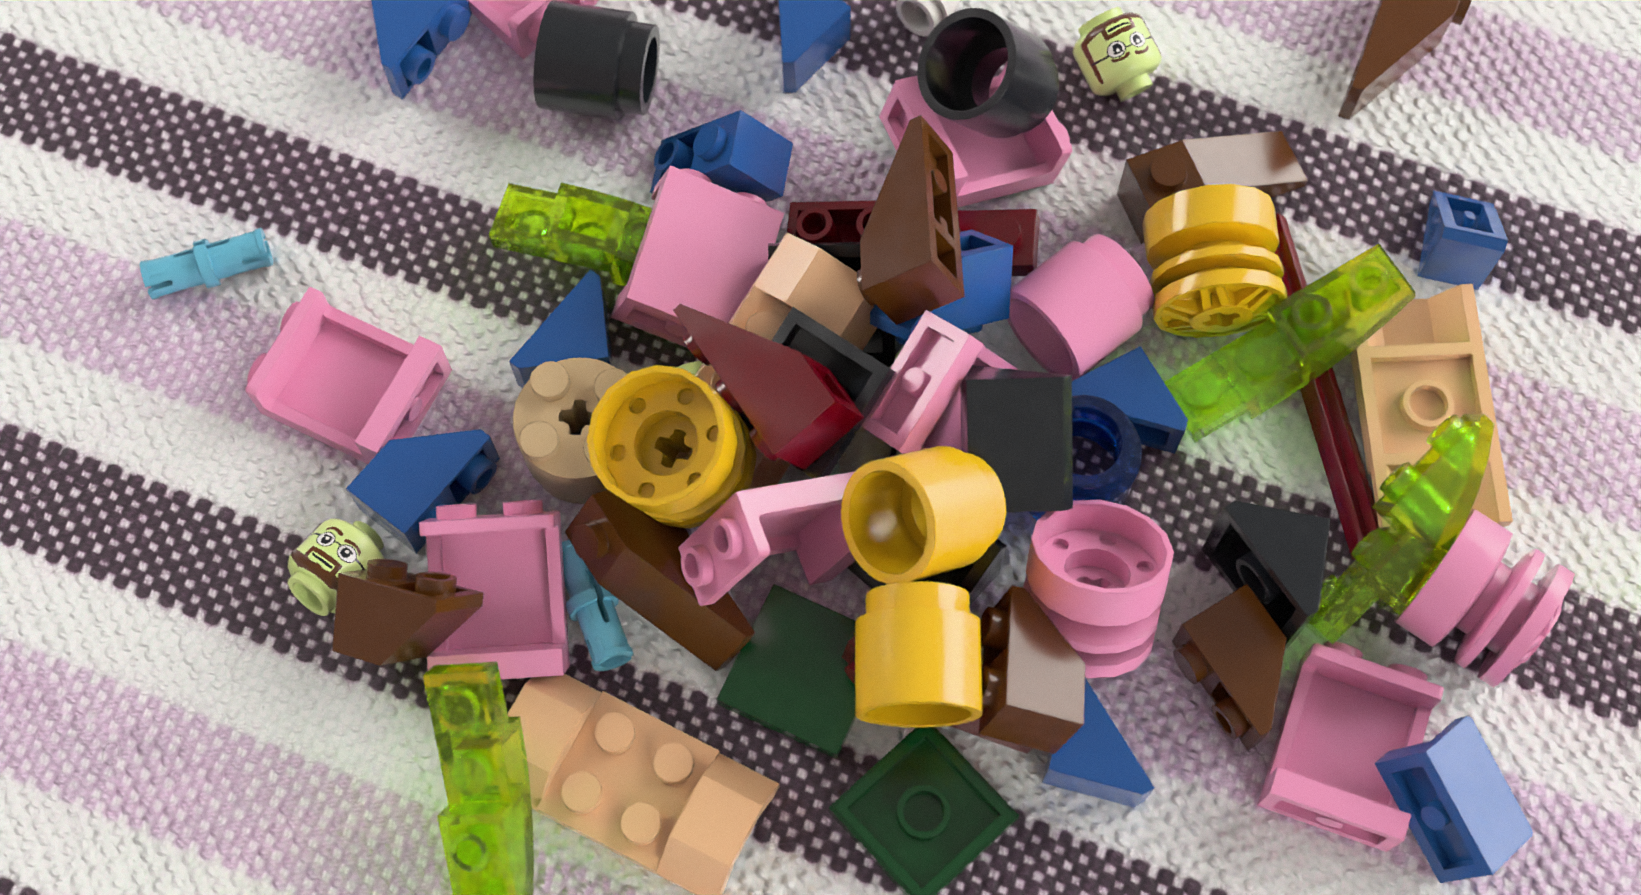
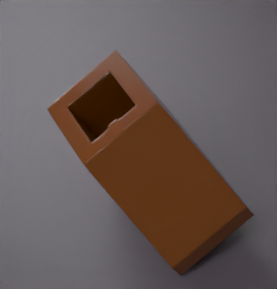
M392 559L367 561V569L338 573L332 651L379 666L428 657L482 607L484 593L457 586V577L452 574L442 572H420L413 574L407 572L408 564L403 561Z
M1248 584L1184 622L1177 631L1172 643L1176 647L1173 651L1174 659L1183 675L1193 684L1200 682L1215 703L1211 709L1220 728L1230 739L1235 740L1239 738L1245 748L1250 750L1258 745L1272 730L1287 638Z
M1012 585L994 607L989 606L984 610L980 619L981 647H984L983 667L981 668L982 716L979 718L978 734L1055 754L1084 725L1085 663L1028 591L1023 587Z

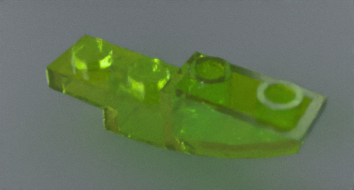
M508 183L488 236L495 248L609 272L613 284L626 286L652 208L599 191L566 183L560 184L557 193Z
M1378 243L1267 309L1268 321L1164 381L1188 419L1186 431L1195 443L1246 412L1252 420L1310 383L1313 379H1316L1369 339L1415 298V290Z
M1454 414L1448 417L1428 436L1426 442L1431 448L1414 465L1410 462L1403 463L1383 481L1380 491L1384 495L1372 508L1390 526L1385 531L1382 528L1373 530L1358 543L1352 552V556L1356 560L1338 579L1331 575L1323 580L1319 610L1306 625L1316 637L1333 645L1374 603L1381 609L1400 615L1414 600L1456 541L1478 495L1489 459L1495 425L1485 414H1463L1460 418Z
M498 662L434 665L423 674V680L448 805L437 815L452 893L453 895H533V818L525 742L520 716L508 717Z

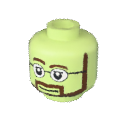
M1116 7L1097 15L1078 29L1081 37L1075 43L1073 54L1094 94L1108 96L1117 93L1120 101H1125L1153 85L1149 75L1160 65L1162 55L1141 15L1136 13L1123 14L1121 8Z
M329 519L320 523L289 556L288 569L291 575L288 579L289 589L310 611L321 616H326L330 612L335 614L338 573L367 569V561L384 559L381 553L384 547L382 539L374 529L361 521H355L353 524H350L340 519Z

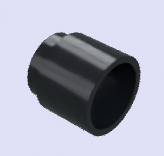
M558 0L550 1L540 24L534 58L533 87L537 106L540 109L618 121L622 120L625 113L646 115L652 102L658 73L660 53L658 26L638 22L635 12Z
M962 9L944 18L934 27L925 40L918 60L917 78L919 89L928 106L937 114L989 137L1008 138L1034 129L1049 115L1058 96V71L1046 44L1034 34L986 9ZM1008 61L1006 73L1000 86L989 98L990 85L995 73Z

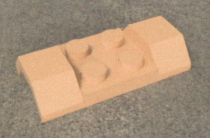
M788 232L782 238L729 321V324L772 340L792 307H795L862 351L877 327L870 324V311L874 306H871L862 296L857 283V272L821 248ZM702 363L695 376L706 382L719 394L715 383L721 378L711 364L707 366ZM755 445L757 459L752 484L748 490L777 485L790 466V463L781 458L776 462L771 461ZM692 449L687 453L679 451L675 461L677 459L688 460Z
M1460 284L1427 299L1384 301L1376 300L1361 289H1348L1345 297L1353 345L1351 363L1367 474H1371L1379 531L1401 542L1448 540L1472 509H1476L1502 527L1509 526L1513 522L1473 284Z
M566 674L562 676L532 677L524 684L491 741L480 779L483 784L694 895H723L733 866L759 816L774 798L779 788V783L720 754L718 749L604 691L601 693Z

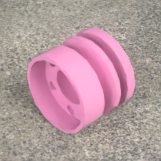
M1074 500L1073 509L1047 511L1036 521L1030 543L1023 588L1028 591L1085 663V678L1116 677L1137 669L1151 654L1174 551L1167 534L1150 517L1126 505L1103 500Z
M1472 509L1424 572L1394 621L1432 647L1442 641L1455 627L1463 631L1465 635L1458 647L1454 661L1464 669L1473 662L1485 647L1490 649L1477 677L1494 688L1513 669L1525 663L1546 638L1561 613L1564 597L1573 582L1575 573L1561 564H1556L1537 585L1534 584L1532 580L1539 570L1545 554L1537 549H1532L1512 568L1508 567L1501 561L1509 547L1513 533L1476 509Z

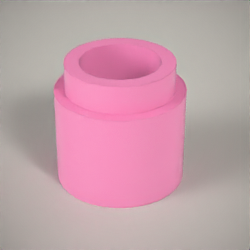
M1095 234L1084 243L1077 241L1067 243L1015 284L1010 291V313L1007 321L1023 347L1046 371L1054 374L1072 375L1073 381L1088 373L1141 329L1142 316L1153 307L1154 294L1146 275L1134 258L1111 238Z

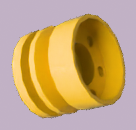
M1236 184L1205 185L1179 191L1159 200L1146 211L1142 225L1146 259L1154 270L1149 281L1155 297L1152 311L1153 319L1160 329L1174 335L1186 337H1222L1247 332L1268 324L1284 312L1288 299L1286 287L1282 281L1284 275L1283 265L1278 255L1274 254L1279 245L1275 207L1268 194L1254 187Z
M655 365L632 371L609 387L592 412L587 435L591 467L606 489L663 525L688 529L701 526L735 492L748 490L752 484L757 459L755 445L749 436L751 429L740 413L735 411L706 382L685 369ZM692 449L688 460L677 459L675 461L679 451L687 453Z

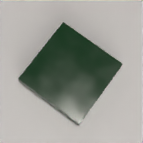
M773 584L752 626L755 634L740 650L716 699L717 705L837 759L856 719L855 684L845 672V667L849 663L842 657L848 641L855 635V620Z
M917 727L912 730L828 807V812L904 895H939L1019 818L1017 812L936 727Z

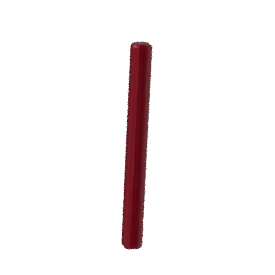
M1276 213L1279 245L1274 254L1278 255L1283 265L1284 275L1282 281L1286 287L1288 299L1284 312L1278 316L1279 323L1351 557L1357 562L1374 560L1383 556L1388 551L1389 544L1386 535L1379 531L1375 500L1287 220L1282 214Z

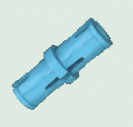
M258 228L255 231L209 243L207 239L194 241L193 248L149 261H140V271L145 287L151 286L148 289V294L154 300L160 298V296L205 284L209 289L221 285L220 279L262 267H270L274 265L268 240L264 241L266 239L265 233L262 228Z
M568 539L562 542L565 587L570 598L566 602L569 618L579 623L592 659L593 669L595 671H607L617 668L632 659L631 656H634L615 609L619 599L597 583Z

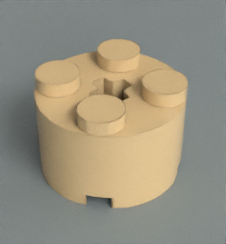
M569 358L557 362H544L532 371L530 379L522 388L513 411L514 435L530 473L548 493L566 502L585 504L591 494L608 490L591 467L587 435L593 410L606 390L626 376L627 373L606 362L591 358ZM580 428H583L581 435H572V433L579 432Z

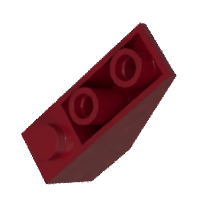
M679 304L673 310L688 331L682 337L685 345L703 364L707 366L712 365L721 378L715 383L717 391L735 411L746 414L754 426L749 431L751 440L771 461L776 462L781 458L805 470L864 418L832 372L801 352L682 304Z

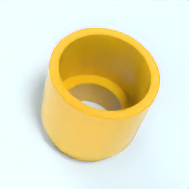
M936 446L871 461L862 465L850 477L841 503L842 529L850 552L866 573L886 584L912 582L972 564L997 540L1003 529L1006 516L1003 488L993 469L978 456L949 446Z
M901 582L882 585L866 593V614L860 616L855 621V715L858 719L877 725L917 728L958 725L977 720L982 716L980 619L970 613L969 592L955 585L937 582Z

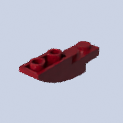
M876 200L790 202L787 232L809 243L860 242ZM1037 209L958 210L959 232L975 230L1013 245L1012 276H1027L1037 268L1040 227Z

